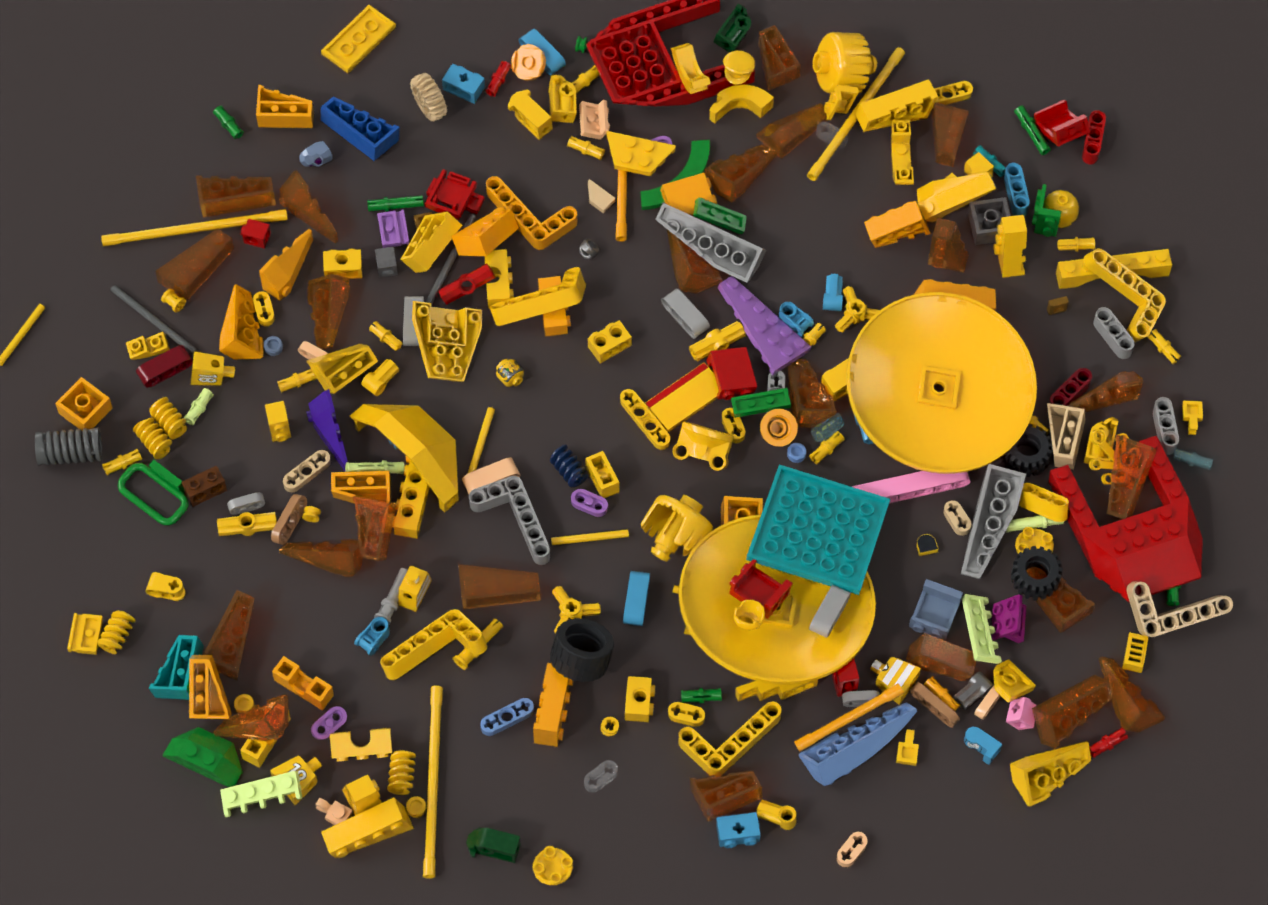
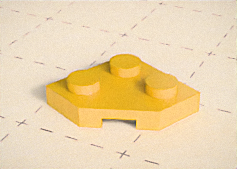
M1009 659L997 664L993 670L994 690L1008 703L1032 692L1036 686Z

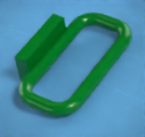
M155 460L151 462L150 467L143 463H135L129 466L118 480L119 492L158 523L166 526L175 524L186 512L189 504L187 496L183 493L182 480ZM140 470L181 501L180 507L171 517H163L125 487V483L135 471Z

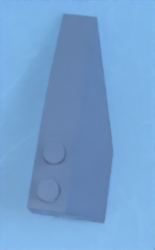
M908 703L901 704L883 712V717H871L865 720L866 724L860 727L853 725L847 728L848 732L830 735L799 753V758L817 782L824 786L830 785L839 777L849 774L853 769L871 758L889 743L915 715L917 709Z

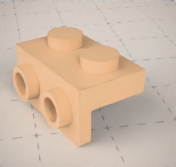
M602 100L599 104L582 101L579 104L581 136L601 140L610 129L607 100Z

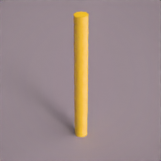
M39 304L0 355V366H3L45 310V306Z
M487 408L468 473L477 470L495 412L494 408Z
M626 529L551 538L552 545L624 538L629 537V532Z

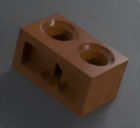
M217 465L182 481L184 493L192 507L227 491L225 480Z

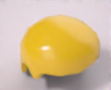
M743 600L741 605L735 608L734 622L745 630L756 629L763 623L765 609L760 602Z

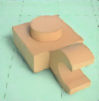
M319 798L316 803V809L326 813L325 820L334 825L349 819L353 813L352 809L337 801L330 805L326 800Z

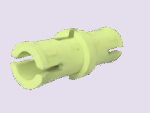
M204 388L196 401L194 400L191 403L190 410L184 416L186 423L189 425H194L201 413L205 412L208 402L214 396L210 390Z

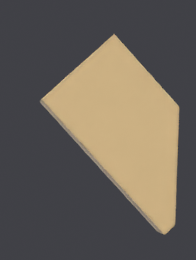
M590 179L588 180L589 203L604 214L616 201V198Z

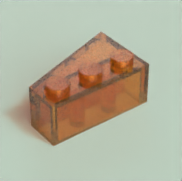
M776 25L759 31L758 44L768 91L800 78L801 65Z
M935 102L932 109L936 163L954 167L968 120V110Z
M937 218L932 236L928 265L964 273L969 253L964 249L965 244L960 239L961 234L956 222Z
M926 633L910 644L906 658L907 663L915 665L923 671L955 678L959 681H966L973 676L977 662L974 660L972 651Z
M753 771L728 773V776L720 777L711 775L709 778L703 779L690 778L691 792L707 821L762 799V786Z

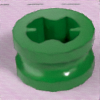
M578 36L575 52L582 51V53H585L588 37L583 39L581 36Z

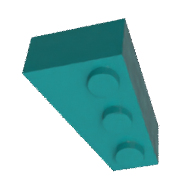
M178 635L167 655L168 658L163 667H160L157 678L149 686V690L155 698L189 700V659L192 655H202L204 645L198 636Z

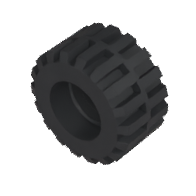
M1028 424L1018 442L1002 457L1003 462H1006L1005 466L1007 469L1011 468V470L1025 473L1026 477H1030L1031 474L1036 476L1038 472L1042 473L1045 467L1048 466L1052 453L1051 438L1046 436L1047 432L1044 430L1040 431L1038 426L1033 428L1031 424ZM1020 446H1030L1036 450L1037 454L1026 456L1021 454L1017 448Z
M1032 546L1031 550L1025 548L1023 553L1020 552L1017 555L1011 571V583H1014L1013 587L1015 590L1019 589L1018 594H1024L1026 599L1033 597V600L1037 601L1038 598L1044 600L1046 595L1050 597L1053 595V591L1056 592L1063 568H1061V561H1057L1058 556L1051 554L1052 550L1048 549L1046 551L1042 546H1040V549ZM1032 567L1040 568L1046 573L1047 577L1034 579L1027 574L1026 570Z

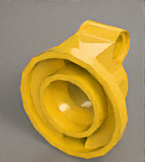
M683 421L678 442L674 445L672 452L674 457L679 460H685L692 456L709 461V465L713 470L721 471L728 466V454L734 436ZM680 446H685L687 449V453L683 457L678 454ZM718 456L724 461L720 468L714 464V460Z

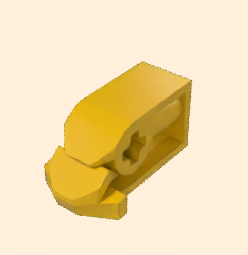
M552 75L548 89L552 121L573 123L577 114L576 88L571 82L566 81L563 76Z
M529 90L516 92L510 98L508 109L515 111L518 121L540 140L553 130L552 118L529 97L531 95Z
M1110 417L1104 422L1101 421L1095 424L1090 434L1093 430H1104L1107 434L1106 442L1113 449L1118 419ZM1089 434L1084 463L1089 464L1092 459L1110 461L1111 459L1102 448L1090 441ZM1095 434L1094 436L1096 441H1098L1099 437H1097V434ZM1094 461L1093 465L1098 466V463Z

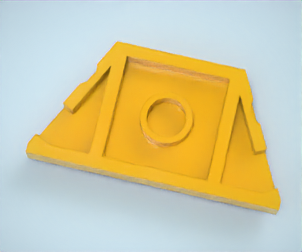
M610 131L606 133L614 168L618 170L651 176L657 167L661 166L666 158L676 150V145Z

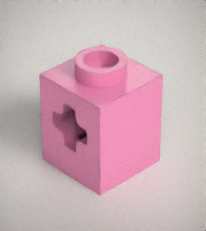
M1026 697L1015 699L1010 702L1006 722L1018 730L1034 728L1039 706L1032 703Z

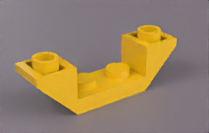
M910 120L891 121L892 173L895 185L914 184L910 154Z

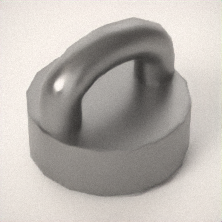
M585 239L579 247V252L583 258L589 260L599 252V247L591 239Z

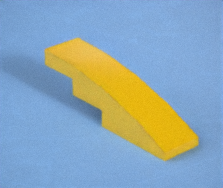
M818 679L799 684H771L753 681L736 687L735 695L738 702L756 694L760 701L776 694L779 695L781 700L816 687Z

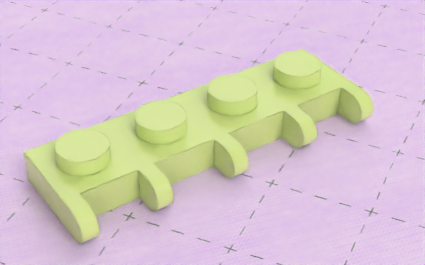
M964 594L962 603L974 660L995 664L1001 663V657L995 655L994 652L999 647L998 643L992 641L991 634L995 633V628L989 626L987 620L992 617L991 611H986L984 606L989 603L988 598Z
M297 771L220 790L226 818L231 816L230 809L241 807L242 813H247V805L259 802L260 807L263 809L266 808V800L278 797L279 803L282 804L285 803V795L295 793L297 800L302 799Z

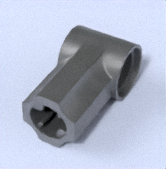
M978 672L969 680L964 688L954 695V699L960 704V708L966 710L980 697H985L994 685L981 672Z

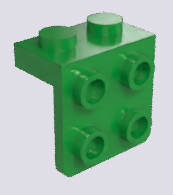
M1043 184L1042 190L1038 189L1032 225L1035 226L1034 233L1056 237L1061 211L1043 208L1047 185Z

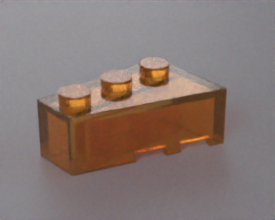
M363 495L353 496L356 508L355 519L357 520L359 531L357 534L360 557L375 561L386 560L396 502Z

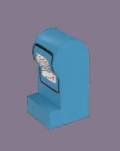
M970 727L965 733V745L983 754V761L990 765L1000 752L1002 743L978 727Z

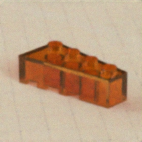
M196 175L203 218L276 205L271 177L239 179L237 176H230V178H219V176L203 178L200 175Z

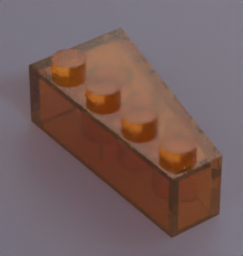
M217 228L157 269L155 272L158 282L168 289H174L179 297H183L187 301L234 250L232 238Z
M1116 434V448L1113 458L1114 465L1111 475L1112 482L1107 514L1119 519H1125L1133 515L1157 451L1155 448Z
M458 564L463 609L541 600L538 573Z
M1032 567L1026 570L1027 574L1034 579L1047 577L1046 573L1040 568ZM1062 577L1056 592L1053 591L1052 596L1048 597L1046 595V599L1041 600V598H1038L1036 601L1060 633L1091 615L1095 603L1091 600L1088 601L1082 596L1080 591L1069 586Z
M236 590L203 654L213 656L219 673L237 681L255 601L254 597L239 590Z
M1093 675L1033 707L1032 711L1041 744L1056 749L1060 745L1059 742L1071 736L1073 734L1072 731L1078 725L1082 726L1087 721L1088 716L1092 713L1095 714L1113 698L1109 680Z

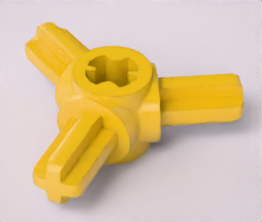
M847 286L842 291L847 302L845 305L846 310L844 311V316L835 325V328L838 332L843 333L852 323L856 324L865 319H871L880 310L867 308L863 301L857 299L853 287Z
M557 586L552 590V594L559 602V609L561 610L559 614L561 619L554 630L555 634L561 623L569 619H582V616L600 615L601 613L600 604H581V601H577L572 597L569 598L562 586Z

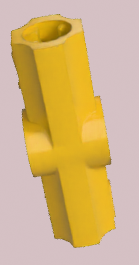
M736 321L721 330L714 329L710 331L704 339L689 346V351L693 359L698 362L707 357L710 351L727 349L731 343L745 337L746 333L742 324Z
M245 512L236 517L217 519L219 536L235 534L251 536L255 532L273 530L277 523L275 512L254 515ZM247 522H250V523H251L249 526H244V525H243V524H245V523H247Z

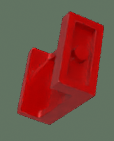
M1066 100L1057 102L1034 113L1035 124L1038 130L1058 147L1090 132L1087 116L1084 114L1078 117L1069 111Z
M746 347L710 351L706 361L708 367L712 366L719 390L717 399L730 400L732 397L754 394L757 383Z
M753 559L749 564H744L738 576L735 575L731 579L729 594L741 602L743 600L760 602L765 609L764 617L768 619L790 595L793 583L786 579L783 584H780L757 569V561Z

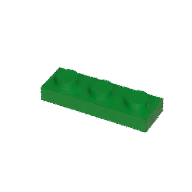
M700 197L695 200L694 217L740 235L745 232L746 215Z
M787 388L731 398L734 418L765 413L774 409L791 408Z

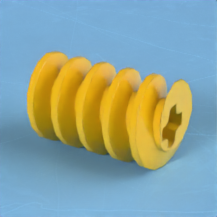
M163 397L149 408V412L168 437L176 439L187 431V426H184L186 419L182 418L181 413H177V408H172L173 404L168 402L169 399L167 397Z
M151 417L138 422L132 429L133 432L136 433V436L140 438L141 442L149 449V452L155 459L164 458L170 452L172 440L167 439L168 435L163 434V429L159 428L158 423H154V418Z
M116 610L113 612L108 620V625L104 628L105 632L101 633V638L97 641L98 646L106 652L116 655L115 649H122L119 642L125 643L126 641L122 635L129 636V632L125 629L131 630L133 627L129 622L135 623L136 619L124 611Z
M399 750L394 751L390 756L391 769L389 770L390 777L388 778L389 785L387 787L390 793L397 795H408L410 793L407 789L413 788V784L408 781H413L414 777L409 774L414 773L415 770L409 766L415 765V761L410 760L416 757L415 753Z

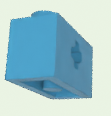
M452 64L442 79L443 90L475 104L485 88V80L478 73L470 72L463 66Z
M757 812L717 817L716 827L720 847L733 848L739 844L751 846L760 842Z

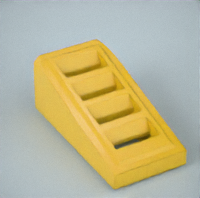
M1129 632L1122 669L1142 673L1149 637ZM1132 639L1141 640L1143 644L1133 642ZM1131 645L1141 647L1142 650L1131 648ZM1130 652L1139 653L1141 656L1130 654ZM1129 658L1137 659V660H1140V661H1139V662L1131 661V660H1129Z

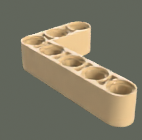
M1133 581L1127 586V595L1138 631L1141 635L1147 637H1155L1226 614L1233 608V601L1230 597L1217 595L1157 615L1150 589L1145 582ZM1137 585L1141 587V593L1138 596L1135 593ZM1221 599L1225 603L1223 609L1219 608V601ZM1143 604L1147 607L1145 614H1142L1140 611ZM1203 605L1207 609L1205 615H1202L1200 611ZM1185 611H1187L1189 615L1186 621H1184L1182 618V615ZM1166 617H1169L1171 621L1168 627L1164 624ZM1148 623L1152 624V631L1150 633L1146 630Z

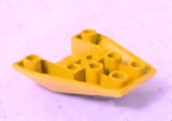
M413 301L412 321L428 378L464 382L482 329V310L463 308L461 310L431 307V303Z

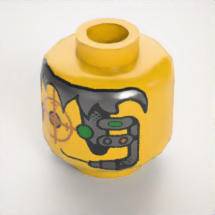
M504 359L497 365L496 376L506 387H516L522 383L524 370L514 359Z

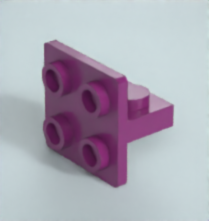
M1018 594L993 604L992 626L995 628V633L991 634L992 640L995 641L1005 637L1017 643L1024 642L1026 605L1022 604V595Z

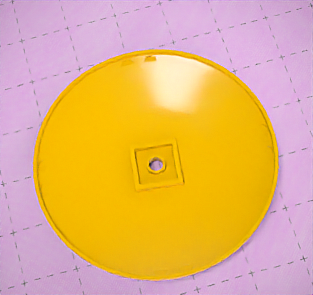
M943 292L920 293L904 297L887 305L877 312L862 328L853 344L847 364L846 383L849 402L865 434L877 447L893 459L909 467L939 474L963 473L979 469L994 462L1018 442L1031 420L1035 407L1037 382L1034 364L1018 332L1006 319L990 307L957 294ZM934 385H942L944 391L937 392L934 389Z
M761 515L742 517L727 522L708 533L693 548L684 564L679 582V605L684 623L690 635L698 646L715 662L751 680L771 684H799L814 681L838 671L848 664L862 649L871 632L876 608L875 592L868 571L860 594L851 593L844 610L830 635L826 638L809 630V627L831 586L756 563L757 569L780 584H783L787 579L793 585L790 595L779 606L780 609L776 610L768 619L764 617L760 627L749 631L740 628L734 622L735 608H738L742 602L729 594L731 588L729 583L735 575L738 576L745 563L749 564L751 562L746 560Z

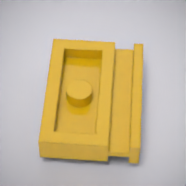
M74 613L67 648L68 652L74 651L97 655V641L100 639L103 616Z

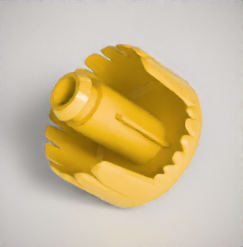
M830 32L822 38L818 50L813 57V69L820 87L826 93L830 94L833 92L836 85H849L858 87V94H860L866 88L864 83L869 81V77L863 75H871L876 71V57L870 54L871 52L868 47H864L869 44L860 33Z
M667 495L658 496L641 522V529L645 533L649 530V536L654 537L657 533L654 541L656 545L651 547V553L665 562L671 559L669 557L670 554H675L679 546H684L683 556L691 553L699 541L713 531L710 521L700 514L703 506L687 495H683L680 501Z

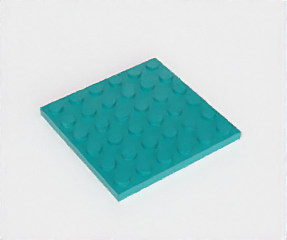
M779 464L746 560L752 561L754 559L758 564L828 586L835 585L850 593L859 595L890 499Z

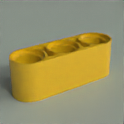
M1024 483L1019 501L1020 507L1056 522H1064L1068 519L1069 500L1032 483Z

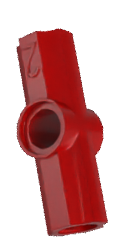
M486 263L468 274H462L459 279L439 289L438 292L447 305L465 294L473 293L476 288L493 280L495 275L491 267ZM464 281H470L472 285L470 287H464L462 283Z

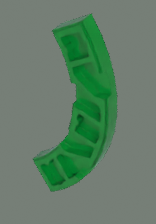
M710 140L691 141V154L686 166L670 182L704 173L709 160ZM661 187L641 191L642 210L658 208L665 203L660 191Z

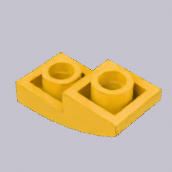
M164 332L148 338L141 336L126 342L131 360L155 356L170 350Z

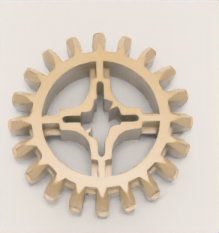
M427 73L418 74L411 79L412 94L426 118L430 121L443 118L447 113L446 101L434 79Z

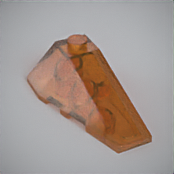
M761 144L745 150V153L741 155H730V158L727 160H716L705 169V173L710 179L717 195L733 202L749 188L775 158L777 152Z

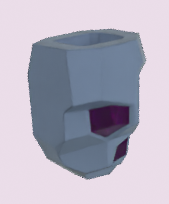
M324 141L312 144L299 155L301 164L307 167H319L333 159L332 153Z

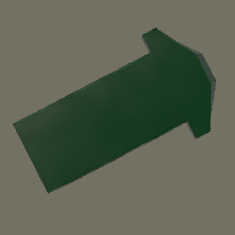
M736 5L714 38L713 42L729 53L736 51L751 26V19L747 15L745 6Z
M479 827L468 835L466 844L472 858H475L476 854L516 863L521 841L518 835Z

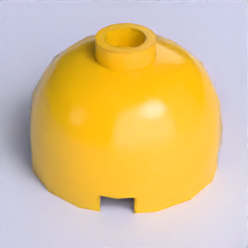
M1057 190L1047 195L1044 200L1043 208L1061 211L1058 228L1068 227L1072 225V222L1076 221L1079 204L1072 193L1065 190Z

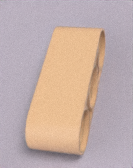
M505 458L466 474L462 478V482L469 494L476 488L510 476L520 477V473L513 459Z

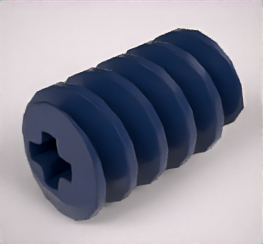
M565 444L552 453L550 463L563 476L564 481L568 482V486L574 488L581 485L588 478L589 474H584L586 468H580L582 463L580 461L576 462L577 456L571 457L573 451H567L568 445Z

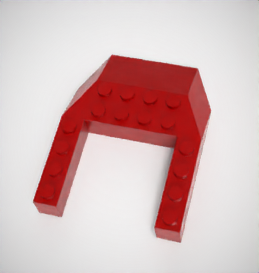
M669 0L614 18L603 31L601 30L594 39H591L586 44V47L612 103L641 106L688 105L715 96L728 87L753 83L755 69L751 72L746 82L732 84L725 77V66L723 64L702 71L704 75L709 77L711 84L707 85L708 89L690 94L683 85L659 34L660 31L720 12V0Z
M1157 436L1139 441L1138 449L1141 451L1139 459L1163 504L1162 507L1099 527L1069 466L1065 465L1050 470L1048 482L1053 493L1069 500L1067 521L1095 577L1110 585L1113 591L1120 593L1122 598L1128 602L1130 601L1127 595V586L1133 581L1145 582L1150 589L1151 595L1201 579L1203 538L1189 497ZM1139 585L1135 587V593L1137 596L1141 593V587Z

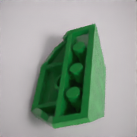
M200 727L172 738L163 753V757L227 787L235 786L243 773L234 743Z

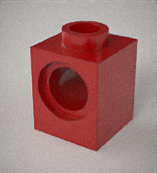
M248 218L246 225H243L241 229L244 243L265 249L271 235L270 224Z

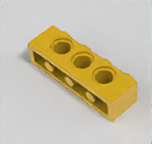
M410 460L409 465H405L404 476L406 478L405 482H401L400 493L402 495L401 499L396 501L395 509L398 511L397 515L392 518L391 527H394L395 535L418 539L430 486ZM415 479L421 480L417 483L412 482ZM410 496L416 497L414 500L408 499ZM407 513L412 514L410 517L404 516Z

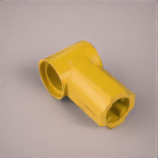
M386 359L374 372H369L363 378L361 385L375 396H379L385 390L387 383L399 372V368L392 360Z
M761 800L758 805V818L778 824L784 830H790L795 827L797 819L796 811L793 807L780 806L765 800ZM789 815L792 819L784 820L783 817Z

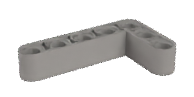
M510 476L476 488L469 493V505L474 512H482L509 502L534 562L538 565H545L549 562V544L523 482L519 477ZM512 486H517V487H518V488L515 489V490L510 489V487H512ZM495 492L500 493L498 496H493L492 494ZM475 499L482 500L480 502H474ZM523 502L525 505L518 506L517 503ZM528 518V519H531L532 521H530V522H524L523 520ZM538 535L539 537L533 539L530 536ZM539 551L545 552L544 555H538L537 553Z

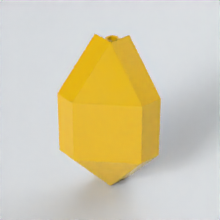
M363 404L350 415L355 422V429L358 432L366 425L376 427L412 461L438 497L439 508L444 513L459 501L456 440L420 406Z

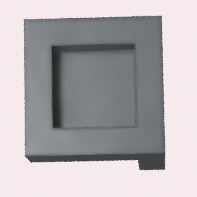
M394 248L375 249L379 278L398 275Z

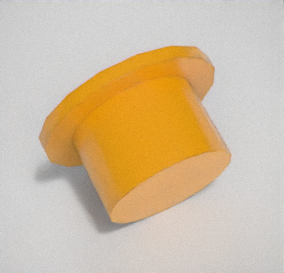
M774 409L768 411L761 420V435L772 446L783 447L788 445L795 439L798 424L796 419L787 410Z

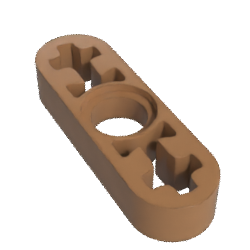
M292 495L272 530V542L281 545L287 543L304 513V508L307 506V498L305 496Z
M917 682L910 689L912 696L947 726L952 728L960 720L959 716L921 683Z

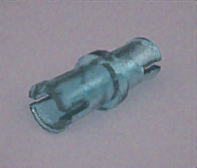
M1176 448L1173 460L1187 463L1191 467L1198 466L1211 470L1214 460L1197 455V452L1190 453Z

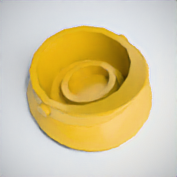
M732 51L723 60L725 77L732 84L746 82L755 68L754 58L744 51Z

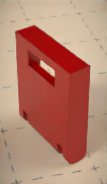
M443 169L425 202V207L439 213L448 211L455 219L460 220L476 189L477 181L473 180L470 185V178L451 171L446 179L447 170ZM438 202L451 206L452 209L439 205Z

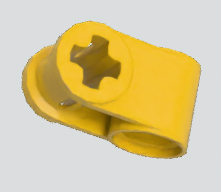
M158 572L151 574L145 591L152 597L173 601L182 600L186 593L180 578Z

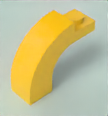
M685 43L671 48L677 71L686 90L693 94L708 89L707 85L711 84L710 79L701 72L692 44Z
M751 85L728 87L717 94V103H714L710 108V120L715 124L727 112L735 108L749 109L762 118L773 108L774 97L765 90Z

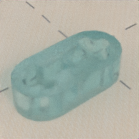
M831 414L811 429L813 439L816 442L824 441L842 428L844 420L841 414Z

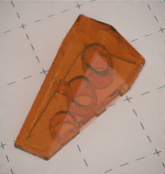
M819 103L769 123L756 134V137L782 159L828 121L827 115L824 112V106Z
M297 170L293 171L279 189L281 205L283 208L287 207L290 213L333 243H337V232L325 213L321 214L316 198L312 199L308 191L309 187Z
M667 229L675 278L681 291L697 294L723 281L716 268Z
M335 274L308 281L307 299L308 304L312 306L313 312L310 315L311 319L315 321L316 326L314 329L316 345L322 350L333 347L349 298V278Z
M798 359L788 365L791 412L796 419L798 427L814 428L836 415L832 396L827 395L824 390L825 386L823 383H819L816 373L806 359Z
M1123 371L1067 406L1085 409V412L1137 400L1139 399L1144 381L1134 371Z
M345 539L341 540V543L330 544L328 540L312 545V542L286 543L279 549V553L334 574H343L344 577H351L361 569L366 540Z
M1102 656L1099 658L1116 716L1120 720V725L1123 729L1141 732L1165 720L1164 715L1151 699L1147 701L1141 695L1142 689L1128 681L1129 675L1114 659Z
M283 694L267 700L268 704L262 707L257 704L245 714L242 711L233 715L230 719L223 720L213 733L216 736L261 741L277 740L283 736V731L289 725L288 696Z

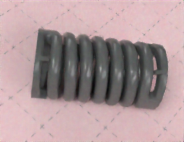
M96 427L90 430L84 428L82 432L81 429H76L75 436L74 430L69 429L68 443L66 430H61L60 434L58 430H55L53 432L54 451L52 432L47 431L43 433L42 431H37L35 433V454L38 466L42 464L47 466L50 464L56 465L58 463L62 465L65 462L67 464L72 462L77 464L80 461L86 463L88 460L94 462L95 458L102 462L103 450L100 428ZM82 432H83L84 446H82Z

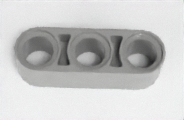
M675 289L661 299L665 309L693 339L710 328L707 319L679 289Z
M405 296L403 346H419L412 321L413 301L424 302V296Z
M1099 308L1093 321L1094 327L1119 358H1129L1134 348L1133 338L1109 308Z
M1160 397L1155 402L1152 414L1157 438L1165 453L1170 455L1176 451L1179 435L1172 402L1166 397ZM1165 441H1170L1173 444H1167Z
M832 585L816 612L809 630L828 638L844 610L851 593Z

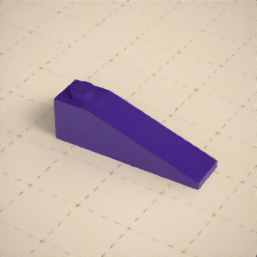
M328 389L308 403L310 411H306L308 421L313 422L314 429L345 471L348 460L343 441L341 440L330 390Z

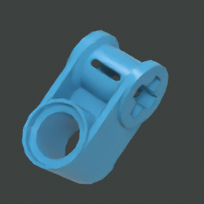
M784 302L780 306L779 318L800 337L804 335V331L808 327L814 325L813 319L794 303ZM784 312H790L791 315H786Z
M383 617L374 618L366 629L358 635L354 644L365 649L369 656L375 654L380 645L390 635L387 620ZM379 626L385 627L382 631H376V628Z

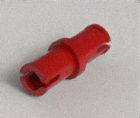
M501 61L496 73L492 74V80L485 90L489 96L495 97L500 86L505 83V77L509 69H511V65L508 62Z
M1121 727L1108 736L1104 735L1100 741L1089 746L1092 751L1090 752L1091 756L1095 758L1106 750L1114 749L1115 745L1128 739V735H1125L1126 731Z

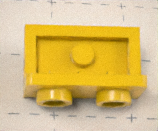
M836 85L834 91L830 93L828 102L824 105L827 120H831L835 113H848L858 95V87Z

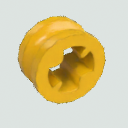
M306 506L302 518L308 522H318L321 510L313 506Z
M614 717L604 718L600 728L601 732L605 736H614L619 729L617 719ZM607 723H611L610 725L614 724L613 730L606 729Z

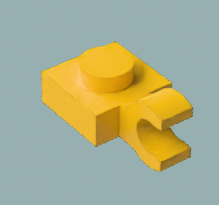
M1183 401L1182 403L1183 421H1188V435H1196L1198 422H1202V401Z
M907 729L905 742H899L896 763L916 766L919 744H913L915 730Z

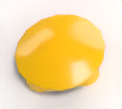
M1025 527L1023 532L1016 538V551L1019 554L1020 552L1023 553L1025 548L1031 550L1032 546H1036V549H1040V546H1042L1044 550L1050 549L1053 552V536L1041 529Z
M553 846L545 847L535 857L533 862V872L536 878L541 883L547 885H559L565 882L573 871V860L570 855L564 850L554 848Z

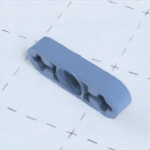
M522 698L485 716L480 723L482 733L487 736H493L531 717L534 713L533 702L528 698ZM522 705L528 707V711L525 712L524 709L521 710ZM504 713H511L513 715L510 721H504L501 717ZM486 723L493 724V729L486 727Z

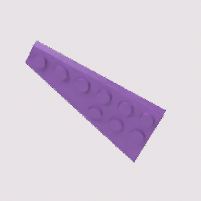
M733 276L719 284L718 289L727 304L731 305L734 309L735 317L740 319L750 341L756 349H759L762 354L761 358L764 363L769 365V371L772 376L810 352L811 346Z

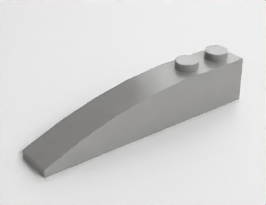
M666 203L662 204L655 219L714 268L746 283L750 281L760 266L766 249Z
M988 464L970 530L961 575L980 579L1018 509L1026 477L1025 473Z

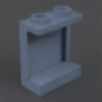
M926 579L913 616H911L909 627L916 632L930 634L935 639L946 640L962 600L963 592Z

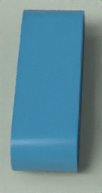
M532 29L519 38L521 46L531 44L543 51L546 57L544 71L547 74L553 75L566 65L562 55L536 29Z
M1010 163L1005 170L1004 183L1011 212L1014 216H1026L1030 200L1023 170L1019 164Z
M630 572L623 624L643 626L650 573Z

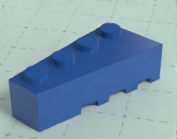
M332 97L321 106L320 120L373 161L399 141V126L389 125L386 123V120L376 119L370 116L368 112L364 110L359 111L353 105L336 97Z

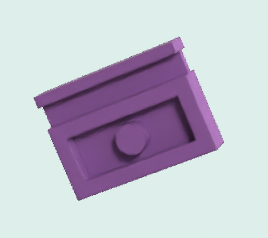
M404 209L399 212L377 213L382 247H398L402 244L409 245Z

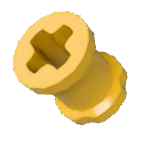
M171 288L166 290L161 297V301L170 305L175 313L181 311L186 304V299L180 298L175 293V290Z

